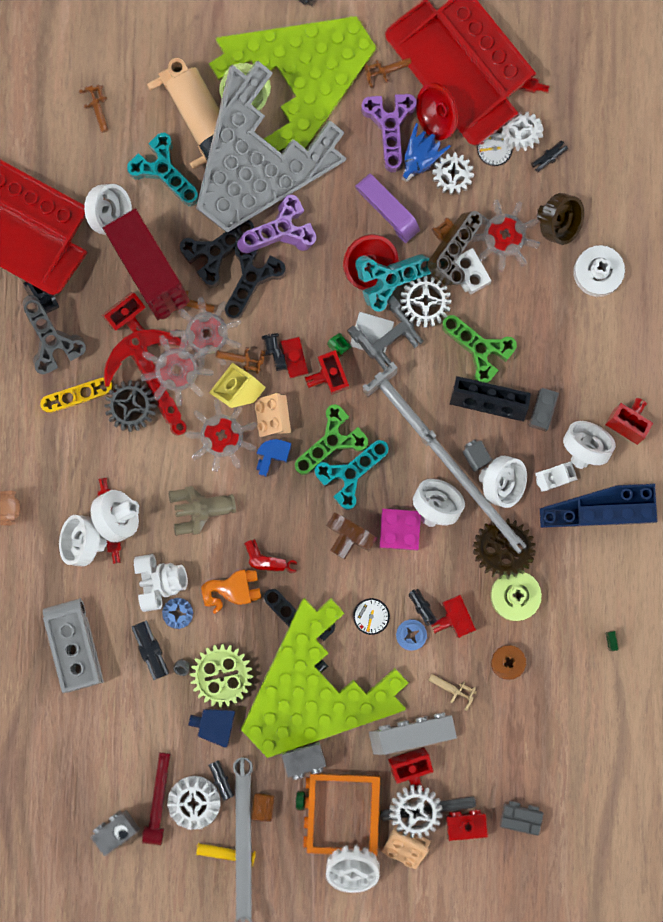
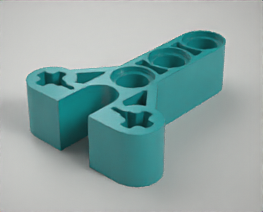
M159 133L148 143L149 148L158 156L157 160L152 163L147 162L138 153L128 163V173L135 180L142 178L159 179L185 205L194 206L198 202V192L172 165L170 151L173 144L171 137L167 133ZM160 141L167 142V145H161ZM161 166L168 167V171L166 173L162 174L158 172ZM134 167L139 168L140 171H139V172L134 171L133 168H134ZM180 179L182 182L178 187H174L171 185L173 180ZM192 192L195 194V197L192 200H187L185 195Z
M419 254L384 266L376 263L368 256H360L355 263L359 279L363 282H368L377 278V283L373 287L362 290L366 304L377 312L383 311L387 306L388 298L397 286L431 274L428 269L430 258ZM426 261V266L421 268V264ZM409 267V272L404 275V270ZM392 273L391 279L386 281V277Z
M378 440L347 465H329L328 463L321 462L315 467V475L324 487L334 479H341L344 482V487L333 498L343 509L351 510L357 502L355 491L358 479L386 457L389 450L386 442ZM383 445L385 452L381 455L375 453V446ZM368 457L371 463L369 466L363 467L360 464V459ZM320 467L323 469L328 468V477L323 474L319 475ZM353 469L356 472V476L353 479L346 478V470ZM343 495L346 496L347 498L352 497V500H351L352 505H349V504L344 505V504H343V503H344Z

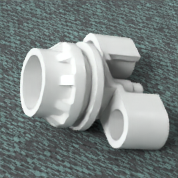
M153 554L134 558L135 574L141 573L142 581L139 582V585L143 587L144 594L138 595L140 608L143 612L161 609L162 596L176 595L180 590L187 588L188 578L183 565L162 563L157 566L156 558Z

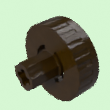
M558 193L551 197L545 205H540L536 217L540 221L543 237L548 241L561 245H566L576 238L584 221V206L578 197Z

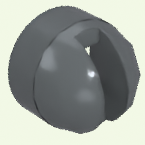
M179 659L175 663L173 670L180 676H186L190 670V663Z

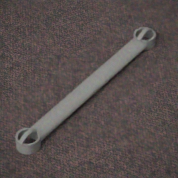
M242 757L238 758L233 764L236 793L235 922H239V920L245 922V919L253 922L251 895V773L253 771V764L249 759ZM245 760L250 764V770L247 774L244 773ZM239 761H240V774H239L238 771H237V764H238Z

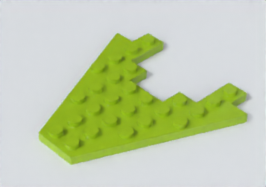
M357 16L217 37L216 42L224 54L211 61L209 66L219 81L231 65L252 62L254 65L256 61H259L270 71L276 67L278 68L296 96L281 106L283 113L290 123L264 138L266 142L281 152L285 150L291 140H295L305 149L309 146L377 47Z
M305 598L302 599L242 725L241 731L267 758L406 710L405 706L395 695L408 684V681L396 668L366 693L354 679L338 692L315 667L328 654V651L316 638L345 614L332 598L317 611Z

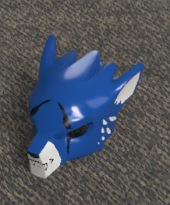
M418 123L414 126L405 154L406 167L402 176L404 181H409L414 175L428 171L435 161L451 147L448 145L438 152L440 142L438 141L435 144V134L425 137L426 132H422L416 137Z

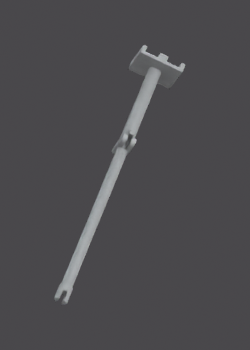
M391 362L382 373L380 371L375 375L374 380L367 385H363L364 394L369 397L379 388L422 438V442L426 446L429 445L508 539L516 552H521L517 544L519 543L523 549L527 547L526 544L513 532L436 440V434L428 429L389 382L397 374V366Z

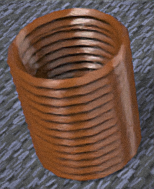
M255 793L251 819L271 822L275 796Z

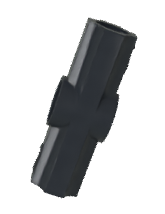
M146 620L132 626V631L139 644V652L144 662L147 663L153 680L168 675L167 666L162 658V650L157 639L153 636L148 621Z

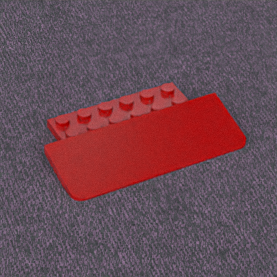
M423 0L389 26L385 32L386 40L402 60L410 58L411 63L407 66L423 86L439 83L451 92L458 107L457 129L471 145L481 144L519 115L507 98L533 78L536 72L478 0H449L437 11L428 0Z
M0 160V267L50 295H56L62 291L88 254L86 250L71 242L85 218V205Z

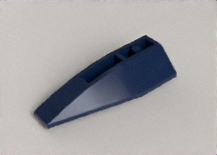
M655 484L616 485L540 508L541 528L657 523Z

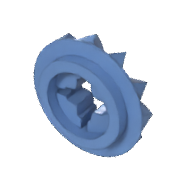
M171 599L162 610L163 620L172 628H184L193 618L192 606L185 599ZM179 605L180 611L186 613V615L179 616L176 622L175 615L169 612L176 611Z
M406 620L399 625L396 638L402 648L411 651L417 650L426 642L427 631L421 622ZM407 627L412 632L419 630V632L415 635L416 643L414 642V640L412 641L411 638L404 640V638L408 635Z

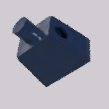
M204 709L202 717L190 715L188 726L199 728L198 737L227 748L236 711Z

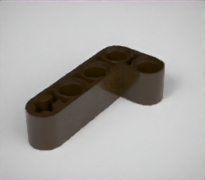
M478 211L462 213L428 261L430 272L446 286L459 285L464 282L465 273L455 262L483 222L482 215Z

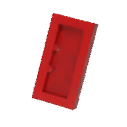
M300 337L281 341L290 379L308 375Z

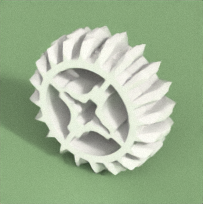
M424 276V282H421L420 278L416 279L417 284L414 281H410L411 287L407 285L404 287L408 293L401 292V296L406 298L400 300V304H406L401 309L408 311L404 314L406 317L412 316L410 322L413 323L415 319L418 320L416 323L418 327L420 322H424L423 326L426 328L429 321L433 327L435 326L434 320L441 323L442 320L439 316L446 318L447 314L444 311H450V307L446 305L451 304V300L445 299L450 296V292L443 293L447 286L440 288L439 286L442 282L439 280L435 284V277L431 278V282L427 281V276ZM423 288V292L420 297L410 299L412 293L415 290ZM429 288L435 290L439 294L440 299L432 297L429 294ZM424 298L430 301L427 306H424V303L421 302ZM411 305L420 307L423 316L414 312ZM441 305L437 313L428 316L430 307Z
M411 785V791L409 792L406 787L403 788L404 795L397 792L399 800L396 798L392 799V802L396 805L390 806V810L395 811L390 813V818H396L392 821V824H399L396 828L398 832L404 828V836L410 832L411 838H414L415 833H417L418 838H422L421 832H425V835L428 836V829L430 828L434 832L436 829L433 824H440V821L436 818H442V813L437 812L442 810V806L437 805L440 802L439 798L433 799L436 795L435 792H431L428 795V787L422 792L421 785H418L417 790L414 789V785ZM420 797L415 803H405L410 798ZM425 800L432 806L431 816L423 810ZM401 808L409 813L407 823L400 817ZM419 808L420 814L416 813L413 815L412 809L416 810ZM418 820H427V822L422 825L412 826Z

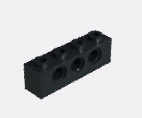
M456 376L449 405L524 422L529 409L531 393Z

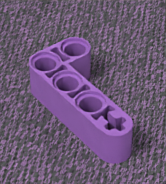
M368 174L355 185L358 192L393 226L396 234L404 243H407L420 232L417 221L411 213L373 175Z

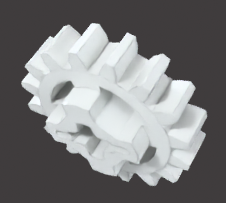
M519 112L518 117H515L502 127L503 132L501 133L505 144H509L510 149L516 147L517 151L520 148L526 151L527 146L534 148V142L540 143L539 138L543 137L542 131L544 130L540 119H536L535 114L529 116V113L526 112L522 116L521 112Z
M447 153L446 159L440 157V164L435 163L434 166L437 169L433 170L432 174L437 176L433 178V182H439L436 187L440 188L442 186L443 193L449 190L450 195H452L453 191L460 194L461 188L466 191V184L471 185L472 181L468 178H473L474 176L473 173H469L473 170V166H468L469 159L463 161L464 155L457 158L456 153L453 154V157H450ZM451 162V164L447 168L443 167L445 164ZM453 167H454V171H455V174H456V175H455V177H454V179H453V181H452V177H451V174H450V173H451V171H452V169H453ZM442 178H445V179L447 180L448 184H446V183L442 180ZM464 179L462 183L456 185V182Z

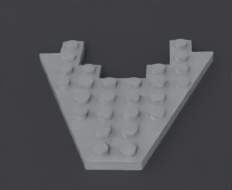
M259 61L254 63L246 75L234 65L229 67L196 207L199 212L225 232L231 231L347 159L334 148L345 132L331 121H327L307 150L295 140H291L282 154L254 132L265 115L252 106L251 103L273 74Z

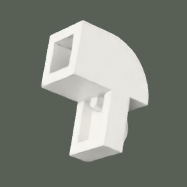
M571 462L535 473L537 477L536 482L541 491H547L578 480Z

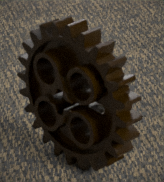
M507 518L506 523L521 538L527 547L522 548L521 552L517 553L507 538H499L498 534L502 532L491 521V526L485 523L484 529H479L478 533L480 535L475 536L476 542L473 543V547L476 549L473 550V554L477 555L475 562L481 561L479 568L486 567L485 573L492 571V577L499 574V579L506 575V578L509 580L510 574L517 578L518 571L524 574V568H530L529 563H533L534 558L532 556H535L536 553L533 550L536 543H531L534 538L533 536H527L530 531L529 529L523 531V524L518 527L516 526V520L513 524H510V520ZM492 547L495 549V552L490 553L486 548ZM502 559H508L511 563L504 564Z

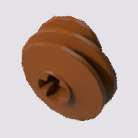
M505 645L494 652L491 668L499 678L513 680L520 677L525 670L526 657L518 647ZM507 657L508 659H513L512 667L510 668L509 666H504L505 658Z

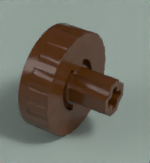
M335 512L326 525L339 534L330 551L343 559H346L354 544L366 551H370L377 539L365 529Z

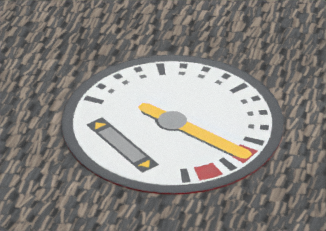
M499 131L477 145L479 158L490 166L505 164L513 152V148L510 149L509 144H505L502 133Z
M374 598L361 601L356 606L353 614L356 627L368 635L382 632L387 627L390 619L387 606L382 601Z

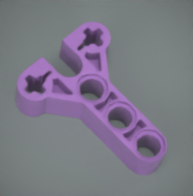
M411 94L395 95V111L392 113H387L383 110L382 96L367 97L362 102V114L367 118H371L382 130L384 165L389 172H397L401 167L400 126L407 116L413 114L416 109V99ZM405 102H409L410 108H406ZM369 104L372 106L371 111L367 108ZM392 121L395 123V127L387 128L385 123ZM394 140L397 145L389 147L387 141ZM391 158L397 159L398 164L395 166H391L388 163V160Z
M287 195L278 206L279 213L276 219L246 231L237 242L238 249L243 253H250L281 241L294 245L301 251L308 250L316 241V234L311 223L296 227L291 221L300 217L304 212L299 199L295 195ZM278 226L282 227L284 232H281L278 229ZM261 233H265L268 238H264ZM245 239H248L251 242V245L247 244L245 242Z

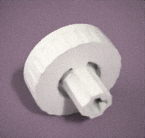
M116 184L97 185L92 188L86 197L85 217L95 232L106 234L102 227L132 210L127 192Z
M603 245L593 246L585 250L577 259L574 266V278L578 287L586 294L595 297L606 296L614 292L624 278L625 265L623 259L614 249Z
M587 421L573 422L563 440L567 451L573 455L571 463L580 469L587 467L588 464L603 465L607 463L616 447L613 437L605 429Z
M500 456L494 459L488 468L486 467L481 470L479 482L483 483L484 496L488 502L509 508L520 500L527 483L526 467L521 460Z
M426 479L422 481L413 497V505L418 513L422 515V523L429 527H434L436 524L451 525L455 523L465 507L462 494L451 484L439 479Z
M110 490L95 498L91 506V518L96 530L103 538L110 542H120L134 535L137 531L139 505L136 501H133L125 493L117 490Z
M70 516L65 521L60 533L59 551L62 560L68 565L87 566L93 561L96 553L103 552L107 545V540L99 535L92 522V518L88 516Z

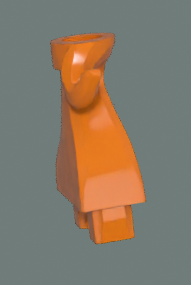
M239 570L226 580H210L205 582L201 586L204 605L207 607L216 606L213 609V614L222 609L223 602L219 598L212 597L213 591L218 592L225 599L237 605L250 604L252 601L260 599V588L249 590L248 582L258 581L256 570Z

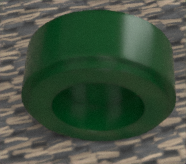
M298 791L296 793L297 811H304L305 791Z

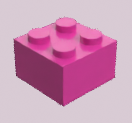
M382 509L379 548L418 551L421 514L418 511Z

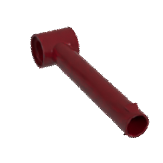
M159 752L149 826H144L143 844L162 846L164 828H160L171 755L169 753Z

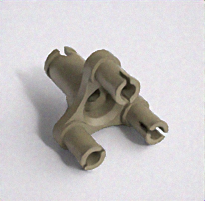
M193 486L185 487L182 490L169 491L168 493L170 503L185 500L189 502L187 504L175 505V511L183 510L175 512L176 517L191 515L192 517L190 522L174 524L175 536L190 533L193 535L200 534L208 517L226 515L230 512L232 514L236 513L233 494L205 498Z

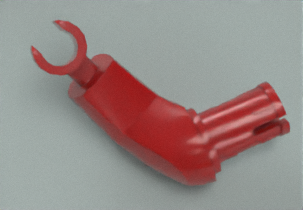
M256 539L244 543L250 557L248 563L252 568L265 571H284L286 568L289 573L297 571L289 567L290 564L297 565L295 560H290L286 563L285 559L263 556L259 551Z

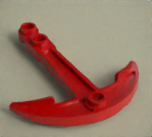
M156 329L140 330L131 333L111 350L105 363L104 385L109 387L115 372L122 365L121 362L128 356H131L156 398L158 408L166 423L170 424L171 432L176 436H180L186 432L187 425L181 420V413L173 398L169 396L147 347L158 344V346H175L185 349L187 345L177 336ZM132 339H136L138 345H133ZM168 407L173 408L172 414L168 412ZM177 424L182 425L181 431L177 429Z

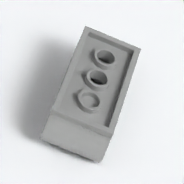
M82 599L44 608L43 620L62 693H69L104 683ZM73 645H75L77 648V652L75 655H72L71 653V647ZM78 664H80L82 668L79 674L76 672V666Z

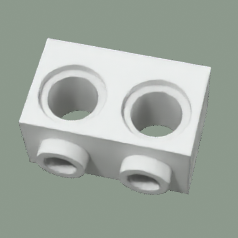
M473 248L462 253L455 263L465 273L464 282L461 284L465 292L468 291L471 295L491 283L489 275ZM467 260L470 263V267L462 268L460 262ZM473 276L478 277L480 283L473 285L470 283L469 278Z

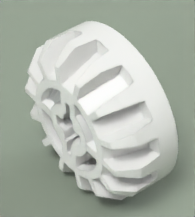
M189 776L181 779L173 786L169 793L167 807L171 818L179 826L189 830L202 829L211 824L220 810L221 800L216 786L211 781L200 776ZM189 791V796L186 798L185 803H180L182 795ZM197 791L205 796L206 801H203L202 797L197 794ZM193 794L195 801L199 802V804L196 805L195 809L191 804H189V802H191ZM202 805H207L204 813L198 816V811ZM180 806H185L187 811L190 812V817L181 811Z
M355 845L354 849L344 846L342 851L337 849L328 857L326 878L334 888L344 892L356 893L366 891L372 888L379 879V862L377 857L372 852L369 853V850L365 847L359 850L357 845Z

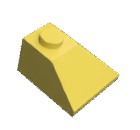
M232 363L209 393L230 408L254 403L266 387L251 374Z

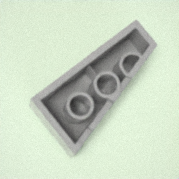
M445 712L434 714L432 719H427V716L416 718V722L409 723V720L398 722V726L384 725L380 726L379 730L369 731L373 755L390 754L457 738L452 715H445Z

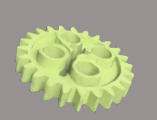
M224 644L221 645L219 650L216 645L213 646V651L206 648V655L200 652L201 660L195 658L198 665L191 666V668L196 670L195 673L190 674V676L195 677L191 684H197L194 691L200 690L198 697L205 696V703L209 699L212 700L211 706H214L216 702H218L219 707H222L223 702L230 706V700L236 704L237 696L241 699L244 698L241 694L242 691L245 693L249 692L245 686L252 685V683L247 681L249 678H253V675L248 674L252 667H246L250 661H243L245 654L237 655L239 652L238 648L232 652L231 645L227 650H225ZM227 658L234 661V667L229 670L224 667V661ZM207 663L214 664V673L208 674L205 671ZM219 670H222L223 673L238 670V674L226 676L224 681H221L220 678L205 681L206 677L218 675ZM231 677L238 680L237 688L229 687L228 680ZM211 682L219 684L220 689L217 693L210 691L209 685Z

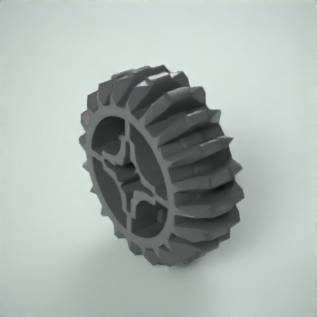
M129 380L128 386L122 381V388L115 385L114 387L117 391L115 393L112 390L109 391L113 397L105 398L110 402V404L104 405L105 408H110L105 414L107 416L113 415L109 418V422L116 420L114 427L117 428L122 424V431L128 426V431L132 432L133 426H135V429L139 431V424L145 428L147 427L144 423L145 420L152 422L148 415L155 416V412L150 409H154L157 406L156 404H150V402L156 399L155 397H148L152 394V391L148 390L145 392L147 388L145 384L139 388V381L135 383V386H133L132 380ZM132 391L129 398L125 400L118 399L123 393ZM138 393L143 395L146 408L137 404ZM133 401V405L137 408L128 411V408L124 404L127 405V403L130 404V402ZM115 404L124 408L123 420L118 417ZM134 413H143L139 419L129 421V418L131 419Z

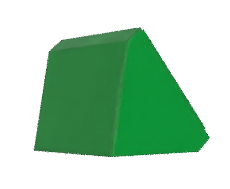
M340 333L330 338L327 342L332 351L336 350L339 358L352 347Z

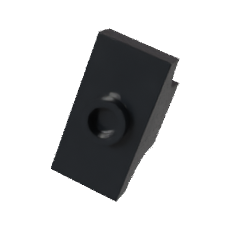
M28 282L23 283V287L28 295L36 296L47 314L59 308L54 295H50Z

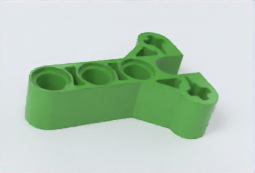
M449 315L443 320V331L472 354L476 369L474 374L476 381L489 383L499 371L488 362V355L495 354L506 362L517 347V343L512 337L507 336L502 340L482 338L454 315ZM454 321L456 328L448 329L446 322ZM464 332L469 333L471 340L463 341L461 334ZM509 342L511 344V349L508 348L503 353H501L505 346L503 343L508 344ZM479 344L483 345L486 349L482 354L478 353L475 349ZM489 369L486 375L488 379H480V373H484Z
M334 404L327 408L326 418L328 421L325 435L296 460L295 469L299 474H309L315 469L317 464L323 462L335 450L353 449L357 452H362L367 448L368 438L359 427L347 436L339 433V427L349 419V416L339 405ZM331 410H333V411H337V410H338V411H339V412H338V417H339V419L336 418L335 416L332 417V418L330 417V416H331ZM330 436H335L338 439V443L331 446L327 443V439ZM355 438H356V439L358 438V440L363 439V440H364V441H363V445H364V446L361 447V446L359 445V446L356 447V446H355V444H356ZM315 449L323 450L324 454L321 458L313 456L312 453ZM301 461L308 462L309 468L306 471H301L298 468V464Z

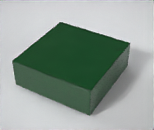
M606 632L608 650H619L616 632Z

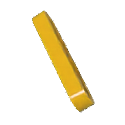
M104 377L47 395L42 398L40 405L46 413H54L110 394V390H113V384L110 382L109 387H106L107 391H103V389L96 390L98 394L95 395L92 385L95 384L97 388L102 386L101 382H104ZM84 387L91 389V395L87 398L81 396V390ZM66 393H70L73 396V400L69 404L64 403L62 399ZM59 396V402L62 406L59 407V404L56 403L52 405V409L45 407L48 399L54 402L57 401L55 397Z

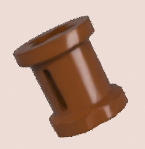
M446 217L444 222L436 228L433 227L432 231L438 240L442 242L454 224Z

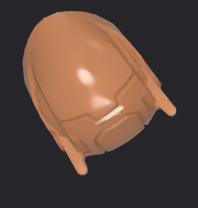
M16 491L0 492V525H16L14 520L19 517L21 509L20 501L15 498Z

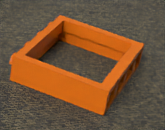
M310 773V777H306V789H309V797H305V809H309L308 817L304 816V828H308V834L303 838V848H307V853L333 854L337 849L341 851L343 849L341 847L313 846L316 780L372 783L368 850L369 853L372 852L377 856L380 776Z

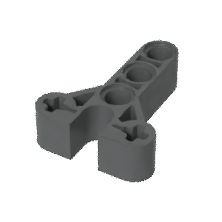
M34 295L24 298V311L40 338L38 353L33 358V364L37 373L47 374L58 368L57 362L52 355L55 349H63L70 361L84 354L86 346L81 336H71L56 330L40 300ZM33 302L37 304L36 308L34 309L27 308V305L29 303ZM39 319L46 320V323L42 326L36 324ZM49 335L55 336V339L51 342L45 340ZM77 343L79 347L76 348L73 344ZM43 361L45 365L42 366L39 362Z

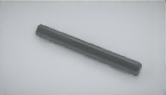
M474 797L440 801L437 805H441L442 810L437 812L476 807V800ZM430 803L424 804L423 810L426 811L427 814L432 813V806ZM419 808L416 810L412 809L413 815L416 813L420 814ZM390 809L381 810V820L396 819L390 818V813L395 811ZM400 809L401 818L409 817V813L405 809Z

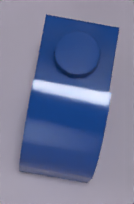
M278 439L264 442L256 453L259 456H263V460L259 459L256 469L259 471V475L267 477L272 459L287 463L292 444Z

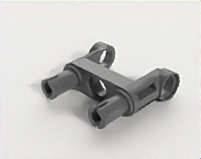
M393 295L388 298L387 303L391 307V312L400 323L374 344H371L362 331H358L354 325L347 330L353 340L361 345L368 356L378 362L383 371L391 363V360L383 351L401 335H405L414 349L424 342L414 330V324L404 315L405 312L401 309V304Z

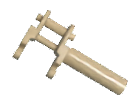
M431 674L428 680L454 694L450 703H453L457 695L467 698L468 703L464 710H468L474 699L472 695L473 693L476 694V687L472 689L466 686L464 681L462 684H459L461 687L458 690L454 685ZM462 689L469 691L470 695L463 694L461 692Z

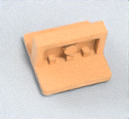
M275 393L258 398L255 401L257 428L260 437L291 433L286 395Z
M399 824L394 825L388 841L382 849V853L386 854L389 858L404 863L407 867L417 869L428 853L430 840L424 837L418 838L417 833H415L414 838L410 837V832L404 836V828L398 832L396 828Z

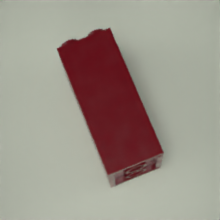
M136 208L102 227L157 321L166 319L173 311L187 306L190 299Z

